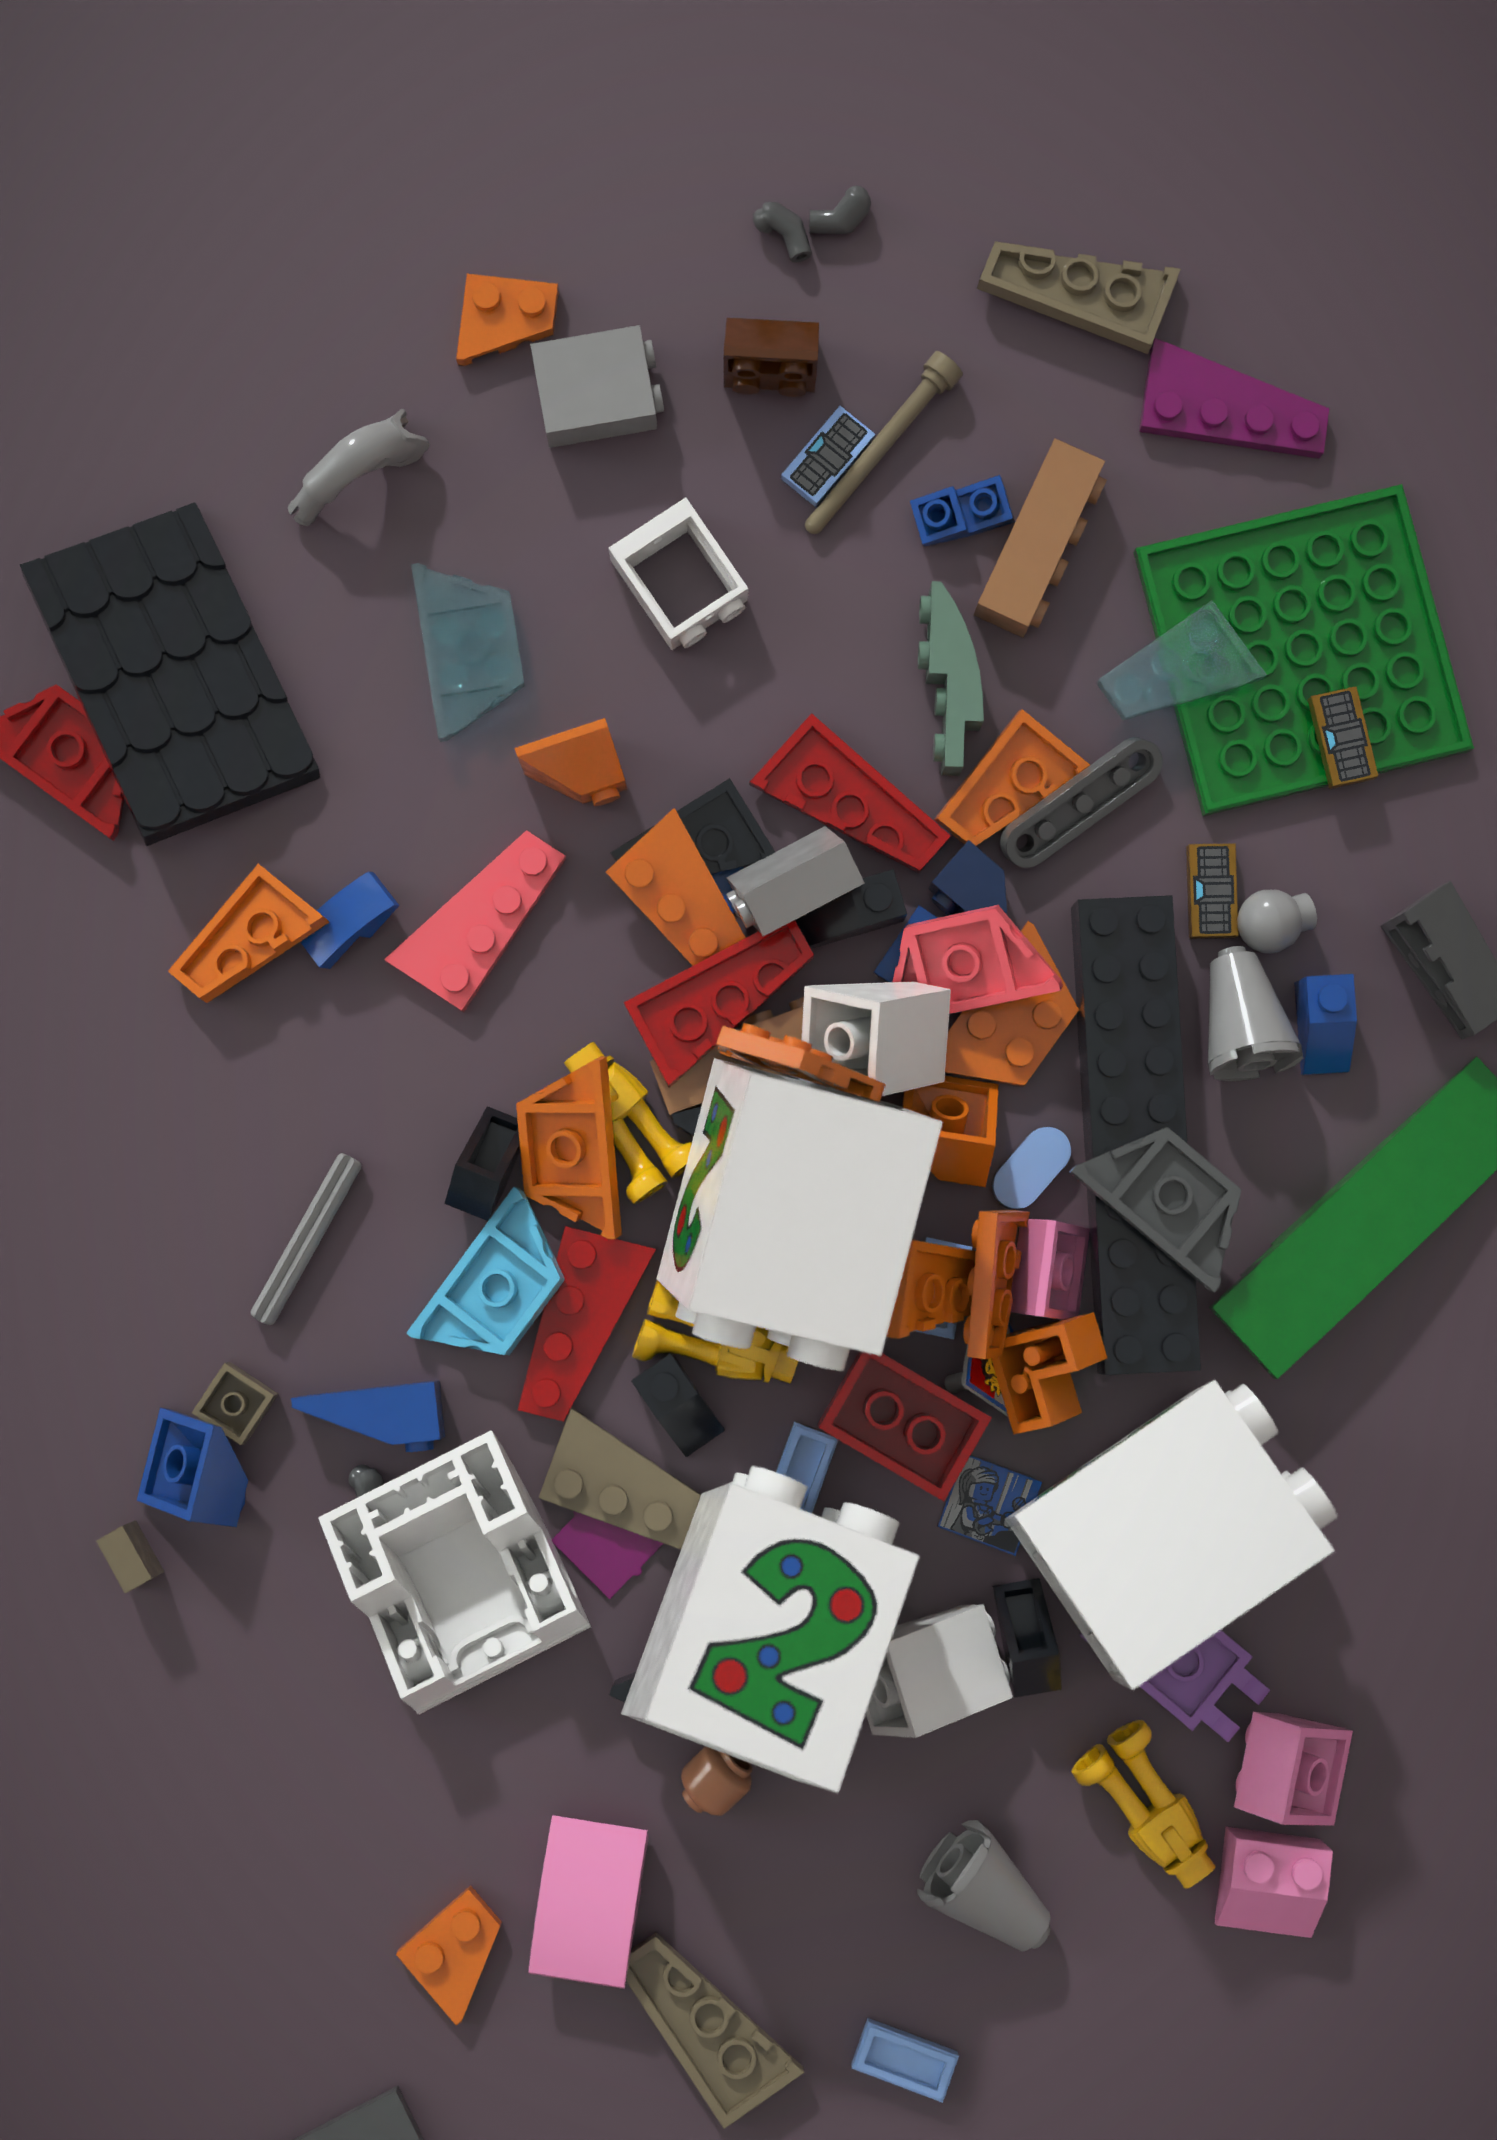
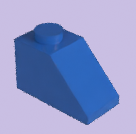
M1354 974L1306 976L1294 983L1298 1039L1302 1045L1303 1059L1300 1061L1301 1075L1350 1072L1357 1025Z

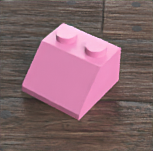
M1253 1712L1251 1723L1247 1727L1245 1734L1246 1749L1242 1769L1237 1776L1235 1784L1237 1794L1234 1808L1282 1825L1334 1826L1353 1731L1279 1713Z
M1225 1827L1215 1924L1217 1926L1312 1938L1328 1901L1333 1851L1321 1839Z

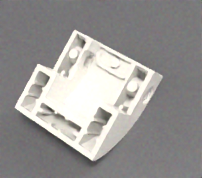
M492 1430L318 1517L350 1601L369 1617L399 1696L418 1715L591 1627L566 1568L535 1504Z

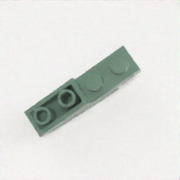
M932 581L928 596L920 597L919 624H927V641H919L918 669L926 670L925 684H944V688H936L935 716H943L942 734H934L933 761L941 762V775L960 776L964 765L965 731H980L984 722L980 669L973 642L955 601L942 582Z

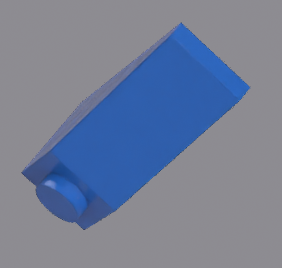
M439 1380L291 1398L292 1408L391 1445L405 1444L406 1452L434 1449L433 1440H440L445 1437Z

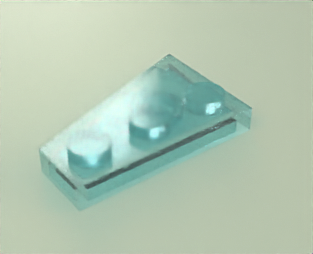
M1211 600L1098 679L1096 684L1121 719L1125 721L1263 680L1267 674L1213 600Z

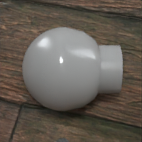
M1260 890L1253 893L1243 902L1237 917L1238 931L1243 941L1255 951L1266 954L1279 953L1295 943L1301 932L1315 929L1317 925L1315 905L1307 893L1291 896L1280 890Z

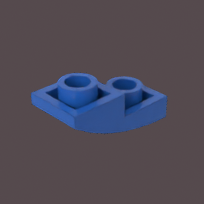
M1001 475L957 490L954 486L910 501L923 546L972 536L1015 522Z
M368 871L339 891L317 910L330 922L300 943L319 968L331 969L359 937L371 938L400 905L376 874Z

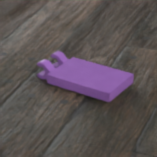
M1221 1629L1139 1685L1191 1731L1202 1720L1227 1742L1232 1739L1240 1727L1214 1704L1231 1683L1258 1705L1270 1692L1269 1688L1244 1668L1253 1656ZM1080 1633L1079 1636L1087 1642L1083 1634Z

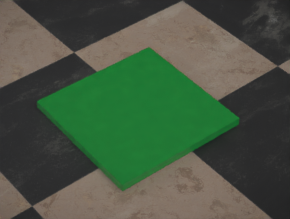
M1403 484L1135 548L1133 553L1202 817L1329 786L1308 699L1314 695L1357 686L1378 774L1470 752L1474 749Z

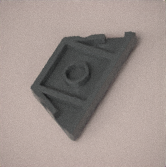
M1165 1127L1076 1165L1069 1171L1071 1175L1211 1293L1217 1291L1221 1282L1219 1277L1225 1251L1228 1249L1231 1239L1232 1220L1238 1209L1242 1189L1171 1129Z

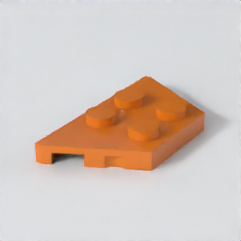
M1027 921L1021 932L1060 977L1063 988L1057 992L962 1011L948 1030L945 1073L1023 1087L1079 1011L1038 931L1031 922Z
M743 1023L741 1031L722 1026L716 1043L722 1056L880 1103L886 1084L833 1062L832 1055L813 1049V1045L808 1042L786 1035L781 1040L770 1036L771 1033L767 1030Z
M600 1056L516 1103L523 1186L526 1197L542 1205L553 1206L559 1214L574 1222L581 1219L602 1230L601 1236L607 1239H616L622 1235L609 1074L607 1056Z

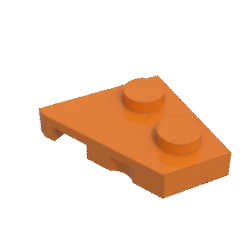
M467 273L456 356L457 364L466 366L473 363L472 359L498 350L500 354L516 348L524 341L534 342L554 335L559 296L558 284Z
M471 1885L400 1947L396 1953L397 1957L456 2026L464 2017L502 1923Z

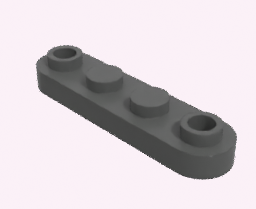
M1138 737L1129 738L1121 742L1012 821L1004 829L1000 839L1001 851L1005 858L1023 868L1039 865L1152 783L1162 769L1163 759L1159 748L1154 743ZM1134 753H1137L1139 757L1138 763L1130 768L1129 759ZM1026 834L1028 838L1026 845L1018 849V838Z

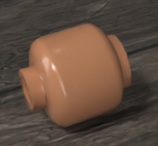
M705 1746L682 1769L683 1798L698 1813L705 1811L710 1815L722 1816L750 1791L752 1765Z

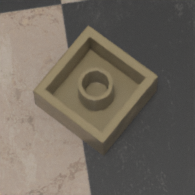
M226 1362L201 1397L192 1414L205 1422L222 1427L228 1438L239 1445L247 1444L279 1394L233 1363Z
M136 1520L122 1525L96 1540L125 1594L164 1573L162 1566Z

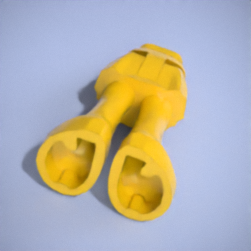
M592 1042L568 1058L564 1065L572 1073L596 1058L604 1056L596 1043ZM609 1055L607 1056L614 1145L630 1169L632 1180L627 1186L626 1195L635 1205L662 1189L668 1181L646 1156L624 1119L628 1116L656 1151L672 1179L684 1173L692 1142L681 1144L666 1132L645 1102L648 1090L628 1070L614 1062L615 1059Z
M657 1280L647 1314L694 1327V1324L683 1321L675 1316L679 1301ZM648 1319L643 1321L632 1354L633 1358L640 1361L651 1360L658 1353L684 1355L715 1366L717 1376L739 1380H762L763 1378V1382L769 1383L770 1379L774 1378L790 1384L798 1364V1360L787 1356L789 1346L776 1343L767 1338L769 1329L755 1327L751 1346L749 1349H744L678 1333Z
M1135 1720L1112 1732L1108 1736L1107 1742L1116 1755L1130 1769L1149 1798L1151 1806L1147 1808L1122 1777L1115 1766L1114 1760L1102 1744H1097L1090 1748L1075 1763L1072 1768V1774L1078 1784L1082 1786H1091L1096 1783L1102 1786L1115 1800L1130 1822L1128 1835L1131 1840L1150 1859L1162 1866L1168 1875L1175 1874L1182 1886L1188 1889L1209 1875L1216 1866L1205 1852L1208 1849V1844L1202 1837L1198 1821L1186 1797L1180 1793L1173 1794L1146 1755L1145 1747L1152 1738L1151 1729L1143 1720Z

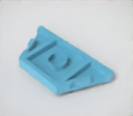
M517 1187L511 1189L406 1332L407 1335L411 1338L509 1356L565 1281V1277L524 1191Z

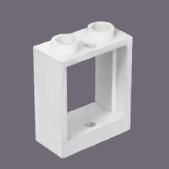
M686 497L608 548L610 561L671 650H674L681 644L684 648L691 647L707 634L705 628L719 619L726 623L737 617L746 608L743 603L748 601V587ZM688 532L728 590V593L674 628L633 567Z

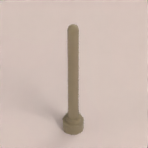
M935 351L923 365L924 372L921 375L922 382L808 517L805 522V528L810 534H818L823 530L936 393L942 394L945 389L950 391L961 379L963 373L951 358L942 352Z

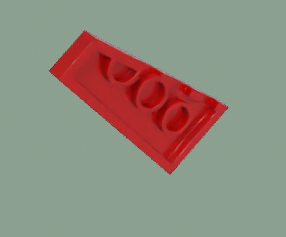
M812 713L749 782L750 786L917 873L922 871L951 837Z
M794 920L765 936H762L758 931L625 1001L624 1005L668 1087L670 1088L716 1046L722 1026L736 1029L814 959V954Z
M568 1226L564 1227L556 1260L565 1277V1281L543 1309L518 1406L519 1411L562 1422L565 1421L657 1249L619 1239H607L599 1234Z

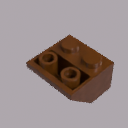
M727 318L723 355L724 387L732 388L734 392L746 395L759 393L760 389L778 390L779 394L788 397H800L805 395L806 392H815L819 323Z

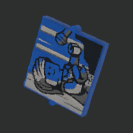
M971 1455L949 1492L937 1527L1016 1556L1020 1541L1005 1518L1036 1498L1042 1481Z

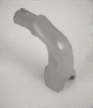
M400 409L395 415L383 421L369 424L353 431L340 440L304 476L302 489L288 506L290 515L295 514L299 509L293 518L297 523L304 526L313 524L323 507L327 503L333 502L346 486L360 476L386 466L401 467L409 465L422 457L429 448L430 443L425 437L410 433L404 429L408 424L405 409Z

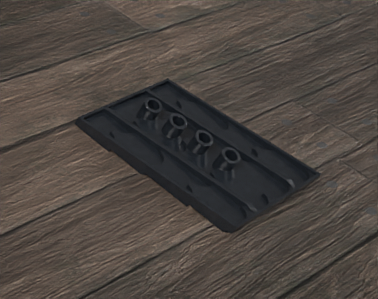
M196 502L177 508L174 512L169 511L135 523L132 527L127 526L93 538L87 543L82 542L44 556L45 558H37L20 564L25 582L146 846L320 779L319 768L313 758L310 746L251 624L249 614L226 569L225 562Z

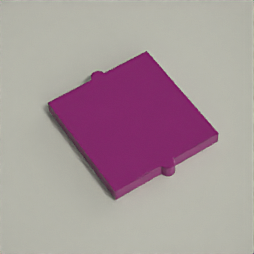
M573 1511L574 1517L552 1539L553 1544L609 1599L633 1575L639 1576L642 1573L641 1567L664 1544Z

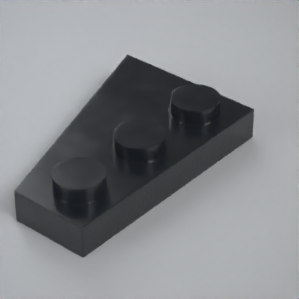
M730 778L677 811L711 874L750 865L775 853V850ZM652 827L612 851L611 855L614 860L617 861Z

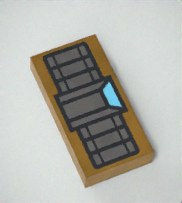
M1357 686L1311 696L1308 699L1329 789L1376 779L1378 772Z
M1236 843L1189 844L1186 847L1189 939L1238 937Z

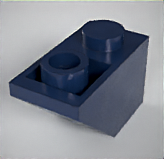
M968 840L931 882L928 889L934 894L931 898L932 902L948 916L999 905L1007 914L1004 870Z

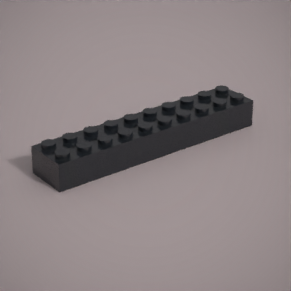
M1173 895L1079 899L1071 907L1076 1005L1079 1009L1077 1012L1085 1162L1165 1127L1171 1129L1187 1143ZM1087 1188L1094 1314L1108 1357L1097 1363V1373L1118 1375L1201 1371L1196 1279Z

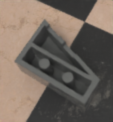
M1451 881L1425 894L1381 925V928L1461 1039L1476 1035L1497 1020V961Z

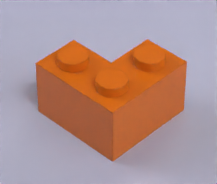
M1094 1312L1006 1334L1002 1356L991 1358L1013 1435L1052 1427L1082 1413L1071 1372L1079 1371L1108 1358Z

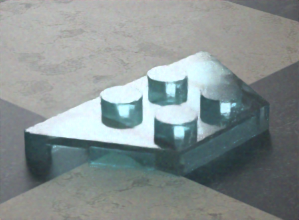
M416 563L411 564L420 625L438 739L440 742H444L454 737L525 686L510 591L491 585H478L473 583L471 579L455 574L449 576L427 569L426 565Z

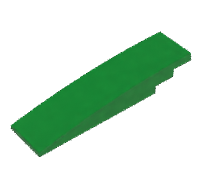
M1477 1056L1474 1057L1271 1243L1272 1246L1240 1275L1241 1278L1209 1307L1272 1378L1278 1379L1497 1170V1077Z

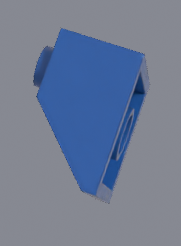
M160 1408L137 1501L190 1522L237 1527L240 1512L245 1504L248 1478L222 1427L170 1409Z

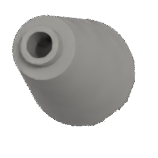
M1233 946L1219 951L1218 958L1210 963L1208 1068L1210 1075L1214 1074V1079L1219 1081L1250 1080L1260 1078L1259 1070L1266 1069L1272 1065L1275 1073L1297 1065L1303 1059L1302 1045L1257 954L1246 951L1243 946Z
M968 1820L962 1823L968 1830L958 1837L949 1832L929 1855L919 1876L926 1882L924 1891L917 1888V1895L927 1906L1019 1951L1038 1948L1045 1942L1050 1933L1049 1911L991 1831L978 1820Z

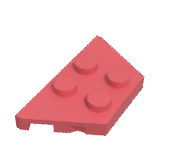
M999 905L908 924L903 931L899 949L901 953L892 981L918 982L951 989L949 1014L1057 992L1063 988L1060 977Z

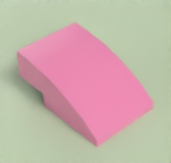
M552 1815L538 1897L529 1974L625 1989L649 1839L648 1830Z

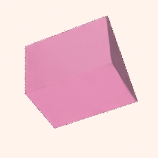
M1028 1219L1027 1228L1019 1227L1017 1250L1022 1252L1019 1270L1015 1269L1011 1289L1013 1299L1012 1313L1062 1320L1079 1316L1090 1228L1043 1219Z

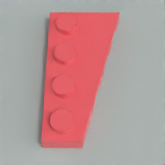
M526 830L384 960L464 1012L567 859L566 856Z

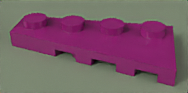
M1154 338L1150 350L1139 432L1320 459L1324 453L1330 409Z

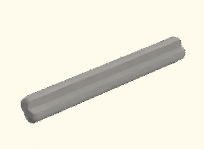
M340 1153L336 1157L251 1309V1315L256 1320L266 1325H273L276 1322L361 1170L362 1164L358 1160L344 1153Z

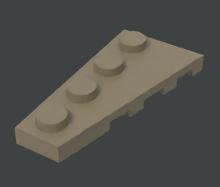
M995 241L979 279L977 289L1148 354L1181 269L1166 266L1163 271L1142 268L1143 263L1125 260L1122 265L1096 261L1097 256L1078 254L1077 258L1057 256L1054 250Z
M574 1408L570 1409L539 1495V1499L680 1550L701 1497L700 1493L663 1470L648 1458H645Z
M655 1932L631 1949L626 1982L724 2129L804 2073V2067L658 1933Z

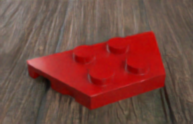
M55 684L36 694L33 700L27 703H18L4 710V715L0 716V759L114 841L118 836L125 798L81 702Z

